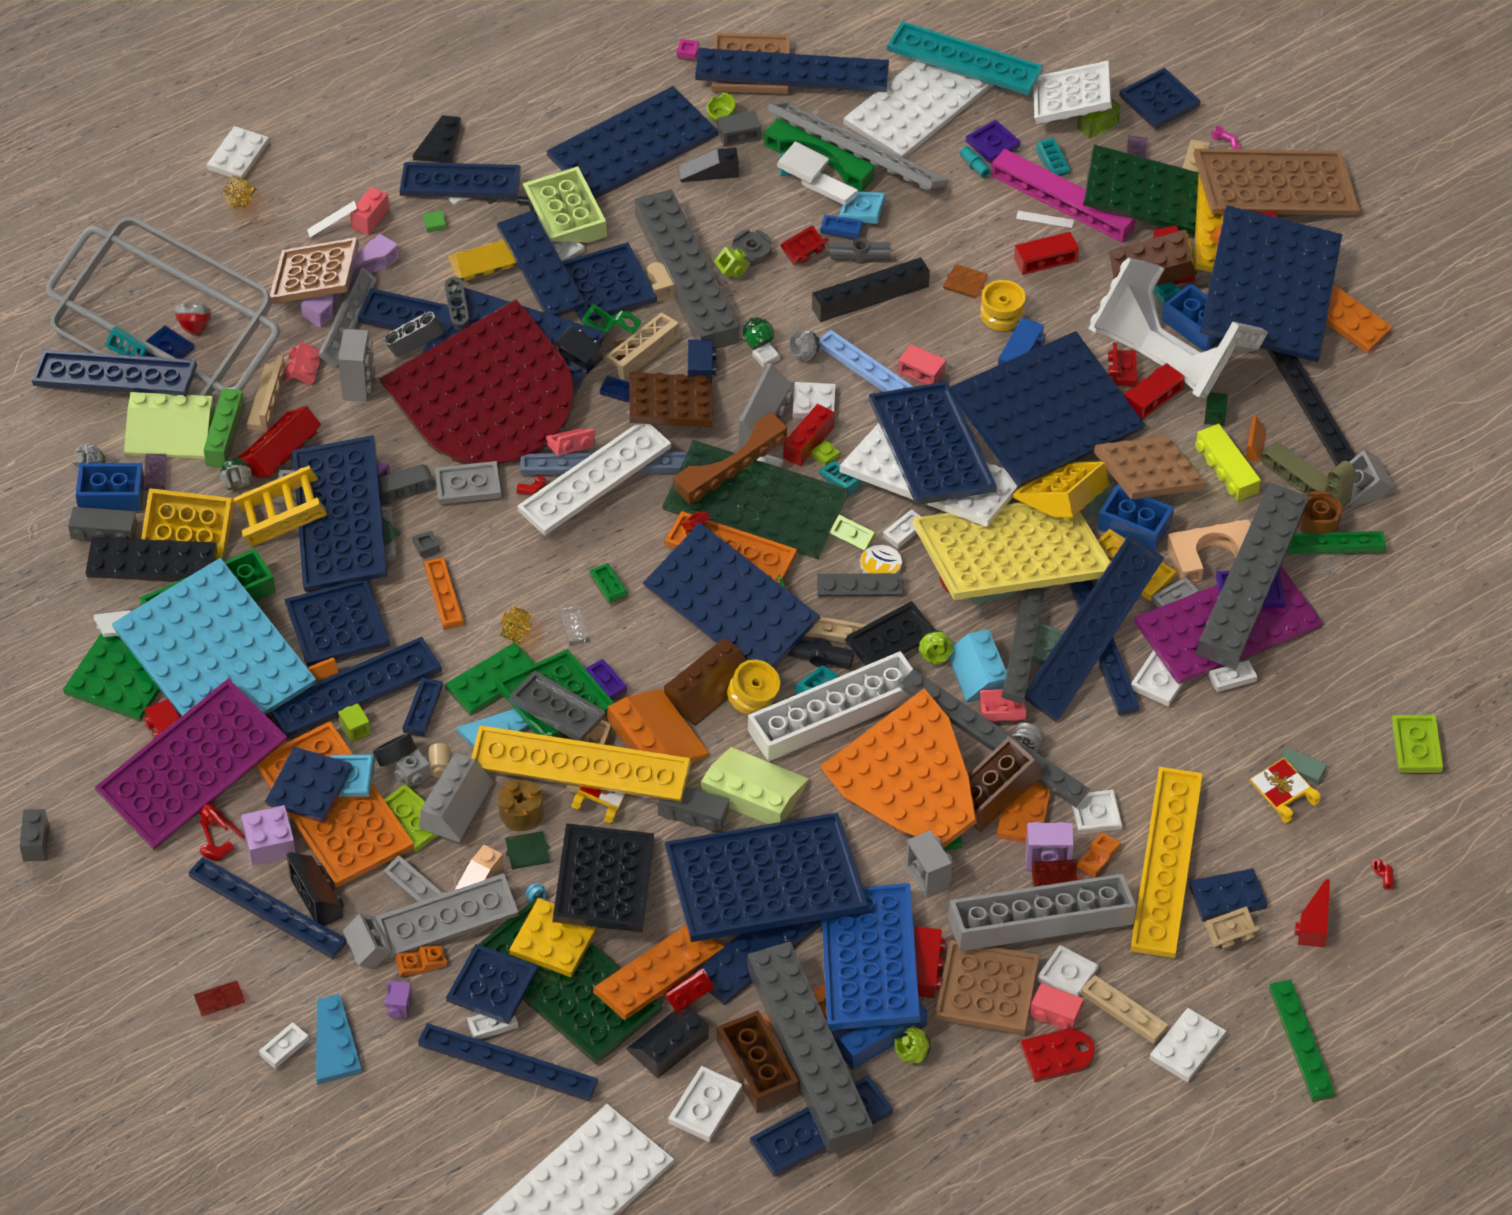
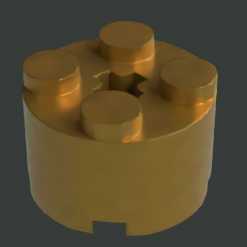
M508 780L505 783V786L498 795L499 817L505 823V826L514 831H527L531 826L538 825L543 817V799L539 785L526 780Z

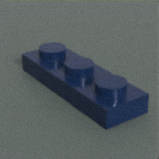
M421 678L402 727L403 733L424 737L443 688L442 681Z

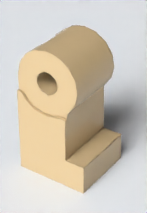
M659 262L649 264L647 267V278L652 285L654 293L657 295V301L674 297V284L664 265Z

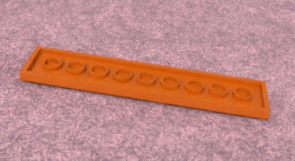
M1222 224L1209 238L1217 245ZM1333 284L1326 324L1368 354L1391 331L1392 326Z

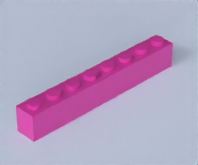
M1004 149L992 162V177L1121 243L1135 229L1136 219L1083 206L1085 189L1015 153Z

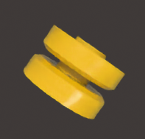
M997 280L986 285L982 291L980 317L983 323L996 331L1015 329L1021 317L1024 318L1026 294L1023 288L1010 280Z
M747 660L741 663L735 670L733 678L728 685L727 694L730 703L739 712L747 715L771 706L780 688L779 675L774 667L761 660Z

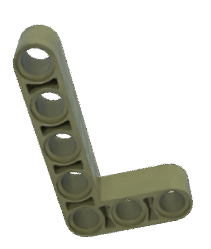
M1275 442L1261 453V462L1268 469L1307 496V494L1313 491H1325L1330 493L1334 499L1338 498L1342 508L1350 503L1356 475L1355 468L1350 462L1342 461L1326 476L1279 442Z

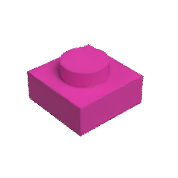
M680 39L677 57L696 60L699 41Z

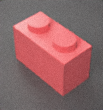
M371 187L356 204L357 209L350 213L352 228L369 235L389 211L388 194Z
M911 344L900 357L898 363L899 374L923 385L938 383L944 376L946 369L945 359Z
M1041 983L1031 1003L1030 1017L1039 1022L1054 1025L1061 1030L1074 1029L1082 1012L1084 998Z

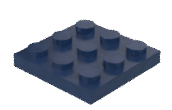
M1165 67L1119 92V97L1155 130L1199 107L1201 100Z
M293 747L265 803L273 808L285 805L286 812L325 823L353 766L346 761Z
M475 944L448 992L446 1001L510 1024L538 972V966Z

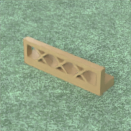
M661 312L605 356L606 361L616 366L619 378L626 381L629 378L630 372L640 370L681 337L679 322ZM661 321L667 323L665 326L656 327ZM646 333H654L651 337L642 338ZM632 344H640L637 348L628 349ZM617 355H626L620 361L615 358Z
M278 354L275 364L265 363L248 418V430L266 432L269 429L285 376L284 355Z

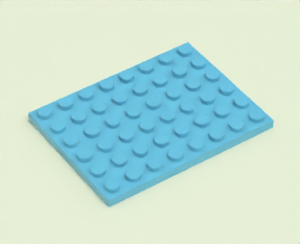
M221 558L112 623L113 629L165 697L170 700L180 716H183L228 678L265 715L316 684L315 677Z

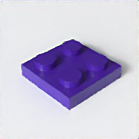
M996 119L966 136V142L990 164L1004 149L1012 152L1020 147L1021 142Z

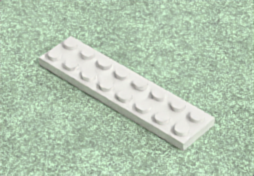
M637 423L517 506L518 511L545 536L671 448V442L651 424Z

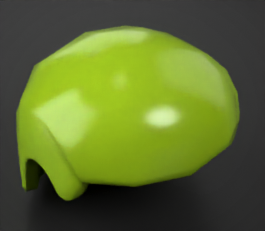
M722 93L720 97L713 96L707 104V115L712 121L718 122V117L735 114L736 100L728 93Z

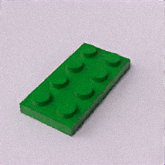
M514 642L445 683V689L472 716L503 697L496 688V681L535 663Z

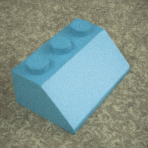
M986 629L968 633L953 646L954 652L949 657L966 703L980 700L981 690L1003 689L1006 675L1005 667L990 630Z

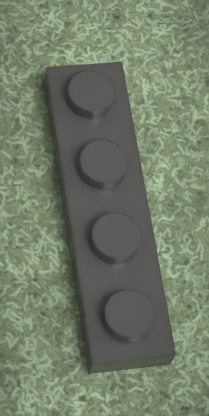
M902 573L817 574V596H902Z

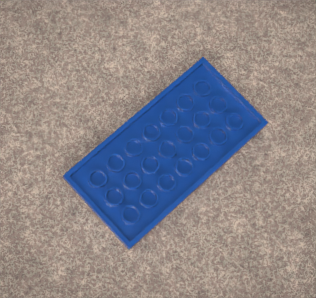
M910 883L862 887L868 904V912L822 920L827 1025L830 1030L920 1022Z

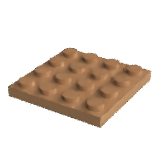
M714 33L713 49L789 54L790 35ZM712 81L711 92L788 94V86Z
M357 237L282 250L270 293L272 304L347 292L359 247Z
M1168 436L1095 445L1094 453L1101 462H1105L1108 471L1131 500L1198 491L1205 488V481Z
M950 940L934 1020L1025 1035L1039 955L997 947L960 951L957 942Z

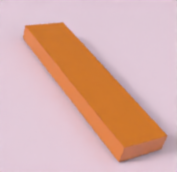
M445 558L424 561V568L443 630L464 626V620Z

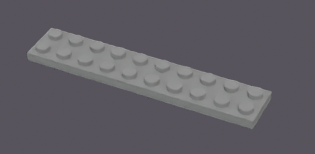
M787 101L769 103L767 110L772 112L774 117L787 119L790 125L795 127L801 126L805 128V132L812 135L818 134L822 136L821 139L823 141L834 142L842 150L848 151L849 149L854 152L855 156L863 159L867 158L873 165H882L887 168L886 171L892 174L899 173L903 175L904 180L909 182L915 181L925 190L947 186L949 179Z

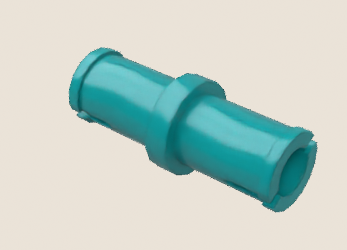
M965 146L960 150V156L968 162V166L975 170L981 178H987L991 174V169L983 162L982 157L976 155L969 146Z

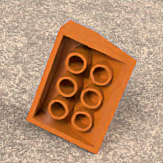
M661 688L625 697L608 706L606 720L628 749L690 758L691 764L709 755L704 745Z

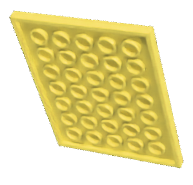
M1023 502L1007 504L988 527L950 513L913 518L912 525L953 600L1099 579L1110 563L1080 511L1074 518L1063 519V517H1053Z

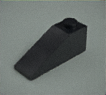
M737 148L716 149L679 165L680 182L739 178Z

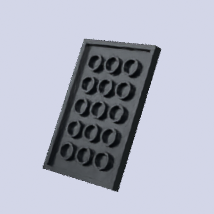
M566 823L552 922L643 933L654 833Z

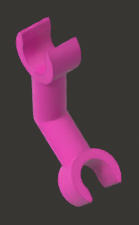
M1216 125V131L1212 130L1211 137L1213 139H1224L1231 142L1232 149H1241L1238 138L1225 132L1222 126Z

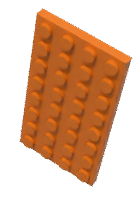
M330 721L281 745L255 767L269 788L272 789L293 747L331 757V755L353 754ZM373 783L371 784L370 797H338L325 823L286 812L336 888L414 849L413 841Z

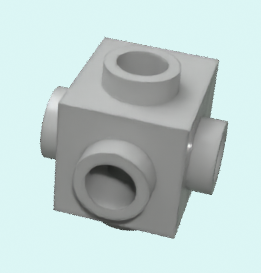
M418 750L395 761L396 771L394 774L399 783H404L409 788L421 784L430 777L429 763Z

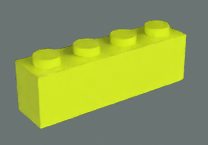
M1220 424L1198 431L1195 442L1196 449L1203 454L1207 464L1214 469L1217 478L1225 484L1228 493L1233 495L1237 502L1259 494L1261 479Z

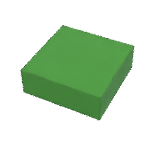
M442 211L423 214L427 233L446 229Z

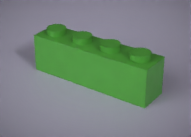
M222 388L203 449L206 466L222 468L223 463L230 457L245 408L243 390Z

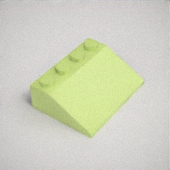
M579 167L523 183V187L550 241L589 243L607 237L606 220Z
M131 392L127 410L124 455L205 459L203 449L215 414L213 396L186 395L185 397L183 395L174 396L160 393Z
M730 747L708 769L701 781V791L728 798L729 809L766 824H772L786 820L808 784L809 778Z

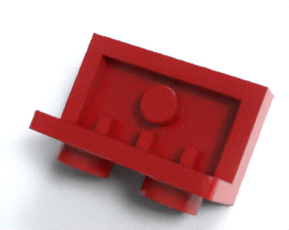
M811 225L783 242L780 247L793 265L798 262L802 264L811 258L810 255L814 252L819 254L825 250V245L829 239L827 237L822 239L815 227Z
M1113 342L1112 350H1108V362H1112V365L1108 367V375L1112 377L1116 385L1136 386V350H1117V342Z
M701 969L668 990L665 996L677 1013L715 987L706 971Z

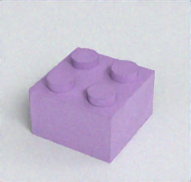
M285 805L241 815L252 865L287 858V853H295L294 839Z
M1035 822L1027 824L1025 844L1026 870L1071 871L1074 846L1072 823Z

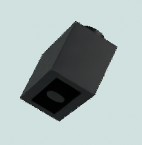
M573 326L556 341V349L562 357L586 374L604 359L601 344L596 340H591L582 330H577Z

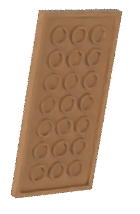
M1195 149L1193 153L1211 214H1224L1226 205L1256 213L1275 211L1276 215L1357 216L1360 211L1341 151Z

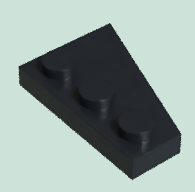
M442 115L414 152L413 160L452 163L461 126V117Z

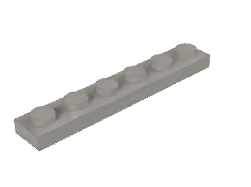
M364 267L357 270L318 353V356L332 368L339 363L338 358L343 330L355 328L358 321L357 316L370 289L374 287L377 280Z

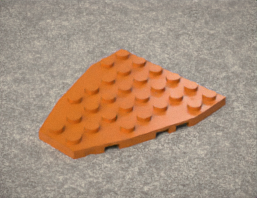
M925 688L819 766L846 801L856 804L861 810L871 813L881 822L905 835L918 836L931 830L934 836L940 839L944 848L977 823L974 800L971 794L970 777L951 721Z

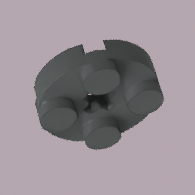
M744 230L739 232L733 239L732 249L738 248L742 250L750 263L749 266H755L757 263L766 260L772 253L771 239L762 231L750 232V230Z

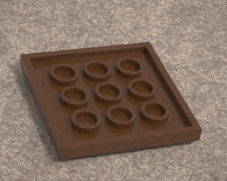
M630 372L629 423L712 428L711 378H707L704 375L688 377V375Z

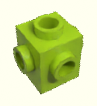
M726 246L714 260L721 273L727 277L739 278L750 265L746 259V254L742 250Z

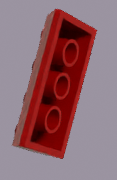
M308 406L287 411L249 446L238 459L245 461L255 477L267 476L268 478L276 473L278 465L286 463L291 458L289 455L293 450L301 449L306 439L309 440L317 434L316 430L321 426V423Z

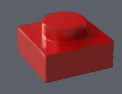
M706 511L696 512L681 522L684 530H692L699 523L705 526L704 522L710 518Z

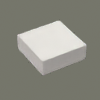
M770 343L752 351V356L763 368L768 363L773 364L780 360V354Z

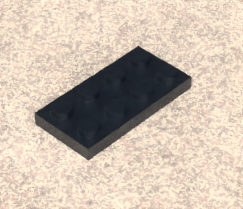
M910 601L849 634L845 641L866 666L901 651L902 654L911 651L920 646L919 643L926 633L935 632L936 630L916 605Z

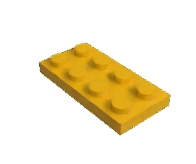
M1108 529L1098 539L1099 544L1110 561L1125 538ZM1162 562L1141 593V596L1152 601V595L1163 590L1176 577L1177 571Z

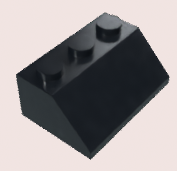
M293 852L287 853L290 880L313 920L325 926L343 918V901L339 895L336 896L334 894L335 890L331 880H326L324 877L325 871L321 863L317 864L313 856Z
M683 1008L677 1013L674 1010L628 1046L627 1051L658 1079L709 1039L708 1023L693 1009Z

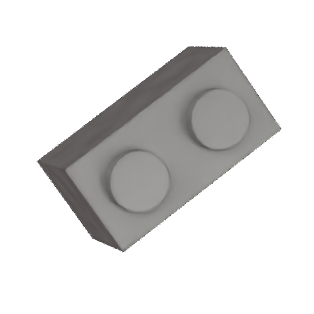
M358 914L343 930L347 944L350 946L355 956V961L359 966L375 969L392 952L376 918L373 916Z

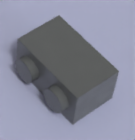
M755 111L718 117V133L723 147L761 140V125Z
M46 809L23 810L20 850L23 861L46 860L49 829Z

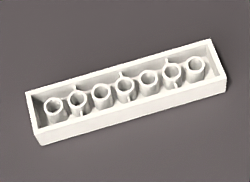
M901 651L748 715V732L767 761H772L901 706L912 698L911 695L899 687L902 680L913 668Z

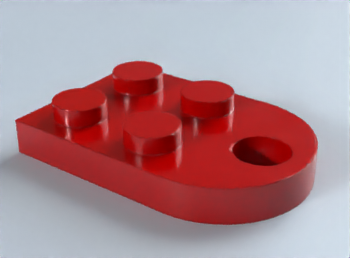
M1076 1029L1052 1032L1023 1039L1020 1042L1034 1083L1081 1072L1087 1069L1094 1059L1095 1047L1093 1041L1087 1034ZM1085 1045L1088 1050L1081 1052L1076 1047Z

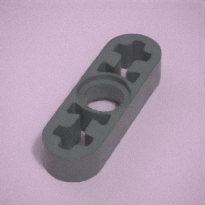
M451 277L445 282L451 324L454 329L463 330L470 323L463 282L458 277ZM456 285L457 293L453 294L452 286ZM456 300L463 302L458 307L453 306L452 303ZM461 313L462 321L458 322L457 314Z

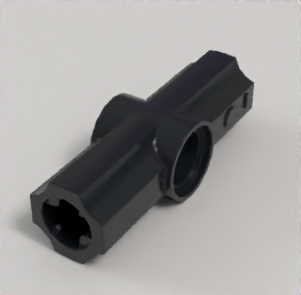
M817 639L815 642L800 640L787 656L809 660L816 667L829 664L851 668L854 651L832 646L825 639Z

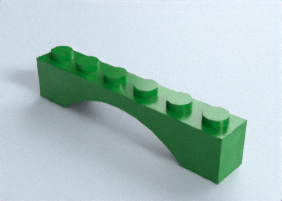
M776 119L764 132V146L780 154L781 152L786 153L796 141L829 158L828 165L837 171L844 184L857 189L858 192H863L874 180L875 165L810 135L787 122Z

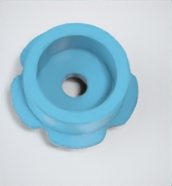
M536 883L528 887L526 897L529 903L537 897L542 900L546 899L547 892L544 885Z

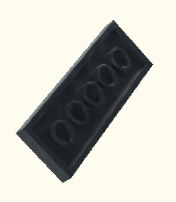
M92 537L85 573L87 577L179 581L214 562L218 546L217 542Z

